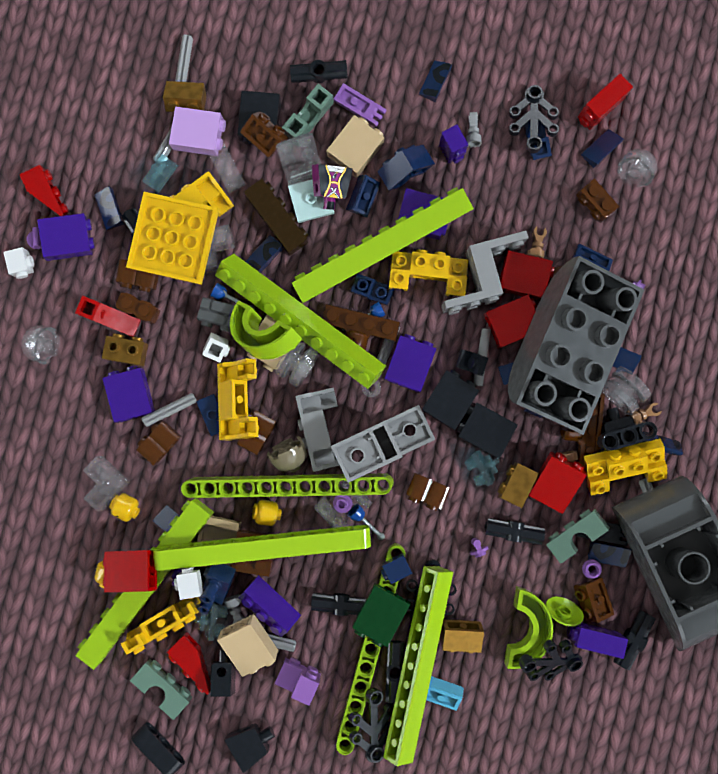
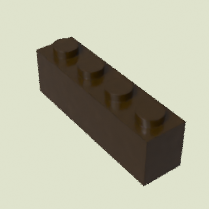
M261 178L243 192L278 241L284 246L286 252L291 256L308 243L306 238L308 234L303 227L299 228L296 225L297 219L291 211L287 213L284 208L286 204L281 197L276 198L273 194L275 190L269 181L265 183Z

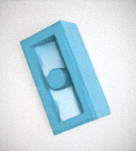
M431 676L426 700L457 711L463 698L464 688Z

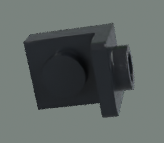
M461 349L456 367L483 376L488 357Z

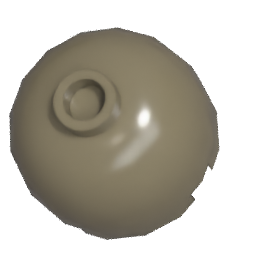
M296 437L297 440L295 441L292 438L286 439L272 447L273 452L271 454L268 451L267 456L276 469L284 472H296L301 468L300 465L303 464L307 455L302 437Z

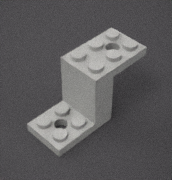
M527 231L470 245L465 254L469 260L468 264L476 293L444 301L441 306L443 313L448 312V315L459 313L462 308L471 310L484 302L485 305L496 303L503 294L493 257L501 255L504 250L516 251L521 249L520 246H523L528 239Z
M417 405L332 445L331 448L349 483L402 458V455L435 440V437L420 406ZM407 425H413L415 428V433L412 436H408L404 432V428ZM355 450H360L364 454L363 459L359 462L352 459V453Z

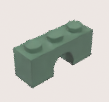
M317 84L306 97V104L297 115L293 113L282 126V129L285 131L284 134L288 139L299 146L334 104L333 95L320 84Z
M587 509L579 515L581 519L576 523L572 520L564 526L566 530L560 534L556 531L548 537L550 541L546 545L560 564L578 551L573 543L574 534L584 533L593 542L609 531L610 527L596 509L593 511Z
M149 659L132 677L130 682L144 694L153 686L161 687L165 692V700L159 708L174 720L192 699L191 692L186 687H181L172 674L164 672L161 669L160 663Z

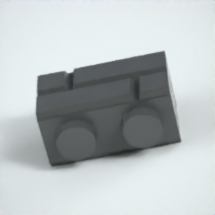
M203 297L197 320L201 321L202 326L212 328L213 325L220 326L219 330L230 333V317L235 305Z

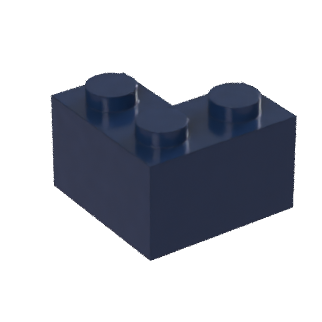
M412 145L407 149H404V147L398 149L394 153L395 156L382 163L383 167L377 172L390 191L400 188L412 177L424 174L435 163L424 145Z

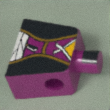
M323 164L312 165L314 196L324 198L323 209L335 210V199L346 198L353 168Z

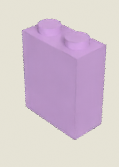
M175 107L169 145L176 151L218 156V152L222 150L223 146L221 134L225 131L226 121L221 113Z

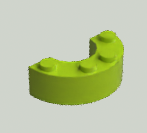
M238 300L233 308L230 317L231 334L235 341L255 358L264 360L278 358L295 349L302 340L292 327L278 320L266 330L258 331L262 318L252 307Z
M516 586L513 606L517 610L526 613L529 619V629L527 635L521 641L507 644L504 664L508 669H521L519 658L524 654H529L533 658H542L546 653L543 644L547 640H552L553 622L545 604L529 590Z

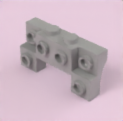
M334 388L295 396L301 418L297 420L300 431H304L305 438H302L305 448L308 449L313 472L339 466L331 448L332 445L323 411L338 407Z

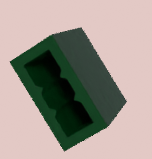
M374 583L352 624V628L355 629L354 632L361 637L366 635L371 638V642L375 645L388 647L410 606V602Z

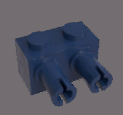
M226 564L207 566L202 580L203 594L198 606L200 613L208 614L214 602L223 604L234 578L235 568Z

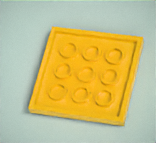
M143 192L126 267L202 285L219 208Z

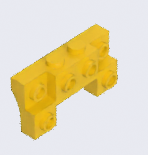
M209 171L193 183L183 186L181 192L177 195L170 196L171 198L219 208V217L234 207L231 200Z
M420 249L412 253L397 251L392 254L388 289L396 288L408 291L409 278L447 281L445 296H465L469 260L450 258L444 252L429 254L426 250Z
M245 358L217 364L219 440L230 441L258 437V417H248L247 381L257 379L256 359Z
M661 438L616 450L583 456L587 474V486L591 496L610 492V481L644 474L648 483L667 479L665 446Z
M198 597L184 599L141 623L132 631H129L126 641L121 643L126 655L132 652L134 655L145 649L144 645L156 639L159 642L168 636V631L173 629L175 632L184 627L183 622L188 624L195 620V614L199 613L197 605L200 604V599Z

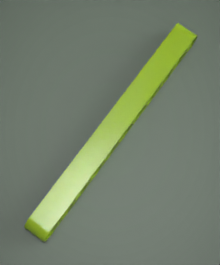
M386 473L366 474L349 482V488L344 489L340 485V481H347L344 474L193 477L182 484L181 492L187 498L384 495L390 492L394 480L391 475ZM360 480H366L369 483V488H362ZM386 480L389 483V487L382 488L379 485V481ZM284 481L290 484V490H286L283 487ZM302 481H307L310 484V489H304ZM321 481H327L330 488L324 489L321 486ZM246 482L252 485V491L245 487ZM264 482L270 483L271 490H267L264 487ZM190 483L195 486V492L190 489ZM208 483L213 484L214 491L209 490ZM227 483L232 484L233 491L228 490Z
M355 525L155 547L152 550L155 570H171L366 549L371 547L370 526Z
M398 543L390 545L385 562L394 558L391 552L395 548H399L405 557L403 546ZM381 573L379 585L382 587L388 586L392 589L393 593H396L399 581L391 584L389 580L385 581ZM366 635L363 639L337 736L336 748L342 755H348L354 749V744L349 740V735L352 731H358L359 727H348L345 723L349 721L348 718L352 712L363 715L366 704L365 694L370 689L381 647L375 645L376 649L374 651H367L365 647L372 643V639ZM363 663H369L371 668L363 670L360 666ZM358 682H364L366 687L358 689L355 685ZM353 701H358L361 705L359 708H353L350 704ZM342 740H348L350 744L348 746H343L340 744V742Z

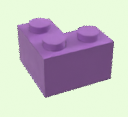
M285 658L275 684L291 691V698L309 706L319 685L321 673H318V669L315 667L301 665V662L295 658Z

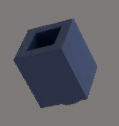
M403 553L382 563L383 569L380 570L385 581L389 580L391 584L412 574Z

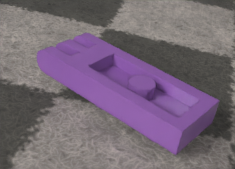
M344 83L333 99L335 103L356 116L364 118L375 127L379 123L373 118L379 121L382 119V115L377 113V111L385 114L387 111Z

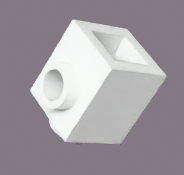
M21 247L3 252L8 274L17 279L28 277V274L34 273V260L28 250Z
M211 332L203 348L202 355L221 362L222 358L226 357L230 350L228 339Z
M194 567L181 569L182 572L177 574L174 579L175 590H179L180 600L200 597L203 594L200 569L194 570Z

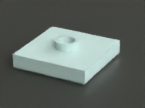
M313 179L288 186L298 223L334 214V210L323 209L324 198L314 196Z

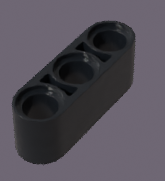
M639 422L599 435L597 445L602 450L609 451L654 438L657 435V427L653 422ZM645 425L649 428V433L646 436L642 432V428ZM625 431L630 433L628 441H625L623 438ZM607 436L612 440V444L609 447L604 443Z
M146 722L132 735L133 743L162 774H175L185 764L182 755L151 723Z

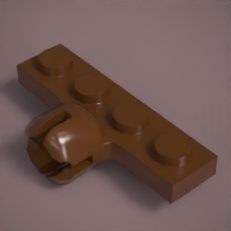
M326 305L322 318L333 327L345 329L346 336L364 350H366L368 339L371 336L396 342L400 322L331 305Z
M605 394L600 395L584 435L571 429L570 431L560 430L563 440L578 442L577 462L582 464L584 469L583 456L599 453L600 450L597 445V439L601 435Z

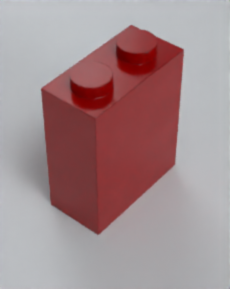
M621 73L585 105L578 116L583 127L589 130L593 129L632 90L633 86Z
M508 250L505 254L500 275L503 292L518 296L529 294L530 298L541 300L548 286L549 278H552L555 267H552L553 261Z
M529 294L484 313L498 349L524 339L536 312L535 308H537L534 299L530 298Z
M551 451L540 468L538 477L528 496L563 514L587 474L582 464L576 461L572 463L566 460L567 457L562 453L557 452L555 454Z
M153 550L104 552V592H146L157 590V570L154 567Z

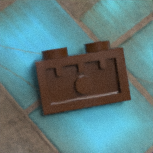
M263 112L253 113L240 131L268 158L272 157L280 144L288 138L284 134L285 131L281 127L274 125L270 121L269 116Z
M595 178L576 194L580 204L586 206L591 211V216L600 222L604 221L620 207Z
M603 577L595 578L584 584L574 585L575 596L578 599L585 622L599 623L615 615Z

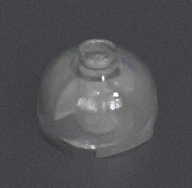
M638 148L630 150L618 163L617 174L629 185L632 182L638 184L637 187H646L652 183L657 173V160L647 150Z
M38 325L28 329L22 338V351L26 357L33 362L43 365L50 363L49 359L57 355L60 347V336L56 335L55 332L57 330L45 325Z

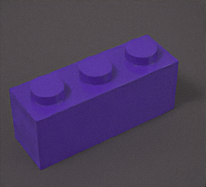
M259 575L238 597L246 608H250L260 621L265 622L270 627V630L280 637L284 636L301 616Z

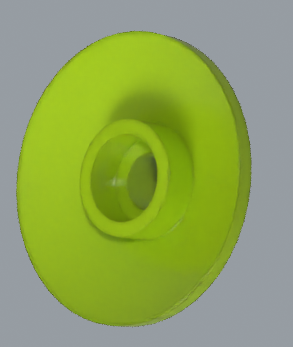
M556 596L549 598L546 602V607L551 617L558 623L570 627L578 626L582 623L584 619L583 612L571 600Z

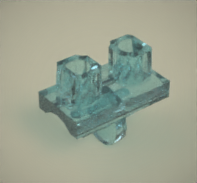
M161 154L155 164H152L150 171L142 182L159 193L177 169L178 164Z
M478 450L465 461L469 471L476 467L480 471V474L473 477L477 487L485 484L489 486L496 480L493 474L498 472L495 466L499 463L498 458L492 460L489 454L484 458L481 451Z
M214 602L207 617L206 614L201 613L194 620L195 623H199V630H205V637H208L209 641H214V637H219L221 629L225 628L224 624H216L217 618H226L227 608Z

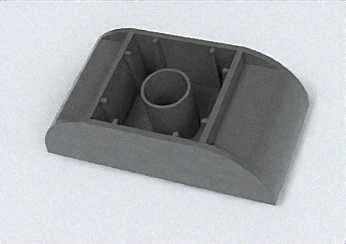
M576 256L565 263L544 291L515 358L508 382L510 400L523 408L584 435L642 298L644 289L580 256Z
M679 476L613 506L612 510L677 650L683 651L718 635V520L700 490L688 478Z

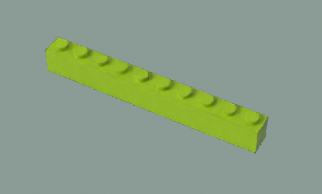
M456 187L448 191V196L441 200L438 197L430 201L431 206L426 209L421 206L413 211V216L409 218L403 216L396 220L397 225L391 228L387 225L378 230L379 235L375 237L369 235L361 240V245L356 247L353 244L344 249L346 253L339 256L337 253L329 257V262L323 266L319 263L311 267L312 272L308 274L302 272L295 276L296 281L292 282V285L302 303L473 210L474 208L464 189L458 190Z
M232 254L220 262L215 276L275 321L278 320L292 327L302 338V341L367 389L378 380L386 367L381 361L237 255Z
M197 498L192 501L188 500L181 508L183 513L180 517L175 516L169 524L172 526L168 532L164 531L159 537L158 541L160 543L158 546L192 543L214 511ZM157 570V588L171 570ZM155 591L123 592L122 594L119 592L112 600L114 605L111 609L107 608L100 616L102 621L99 624L96 623L90 629V637L88 639L84 638L77 648L80 650L75 656L93 670L97 668Z
M424 566L383 755V758L395 766L413 763L453 577L452 571L440 566Z

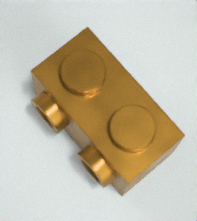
M166 81L163 94L166 112H174L175 107L204 110L206 102L204 83Z
M113 333L112 337L106 336L102 359L144 366L148 344L144 343L142 338L132 337L131 340L124 339V335Z
M515 462L514 465L509 466L506 472L508 477L505 483L502 482L497 492L500 493L498 497L522 508L539 473Z
M443 619L440 635L442 651L481 653L484 630L480 621Z

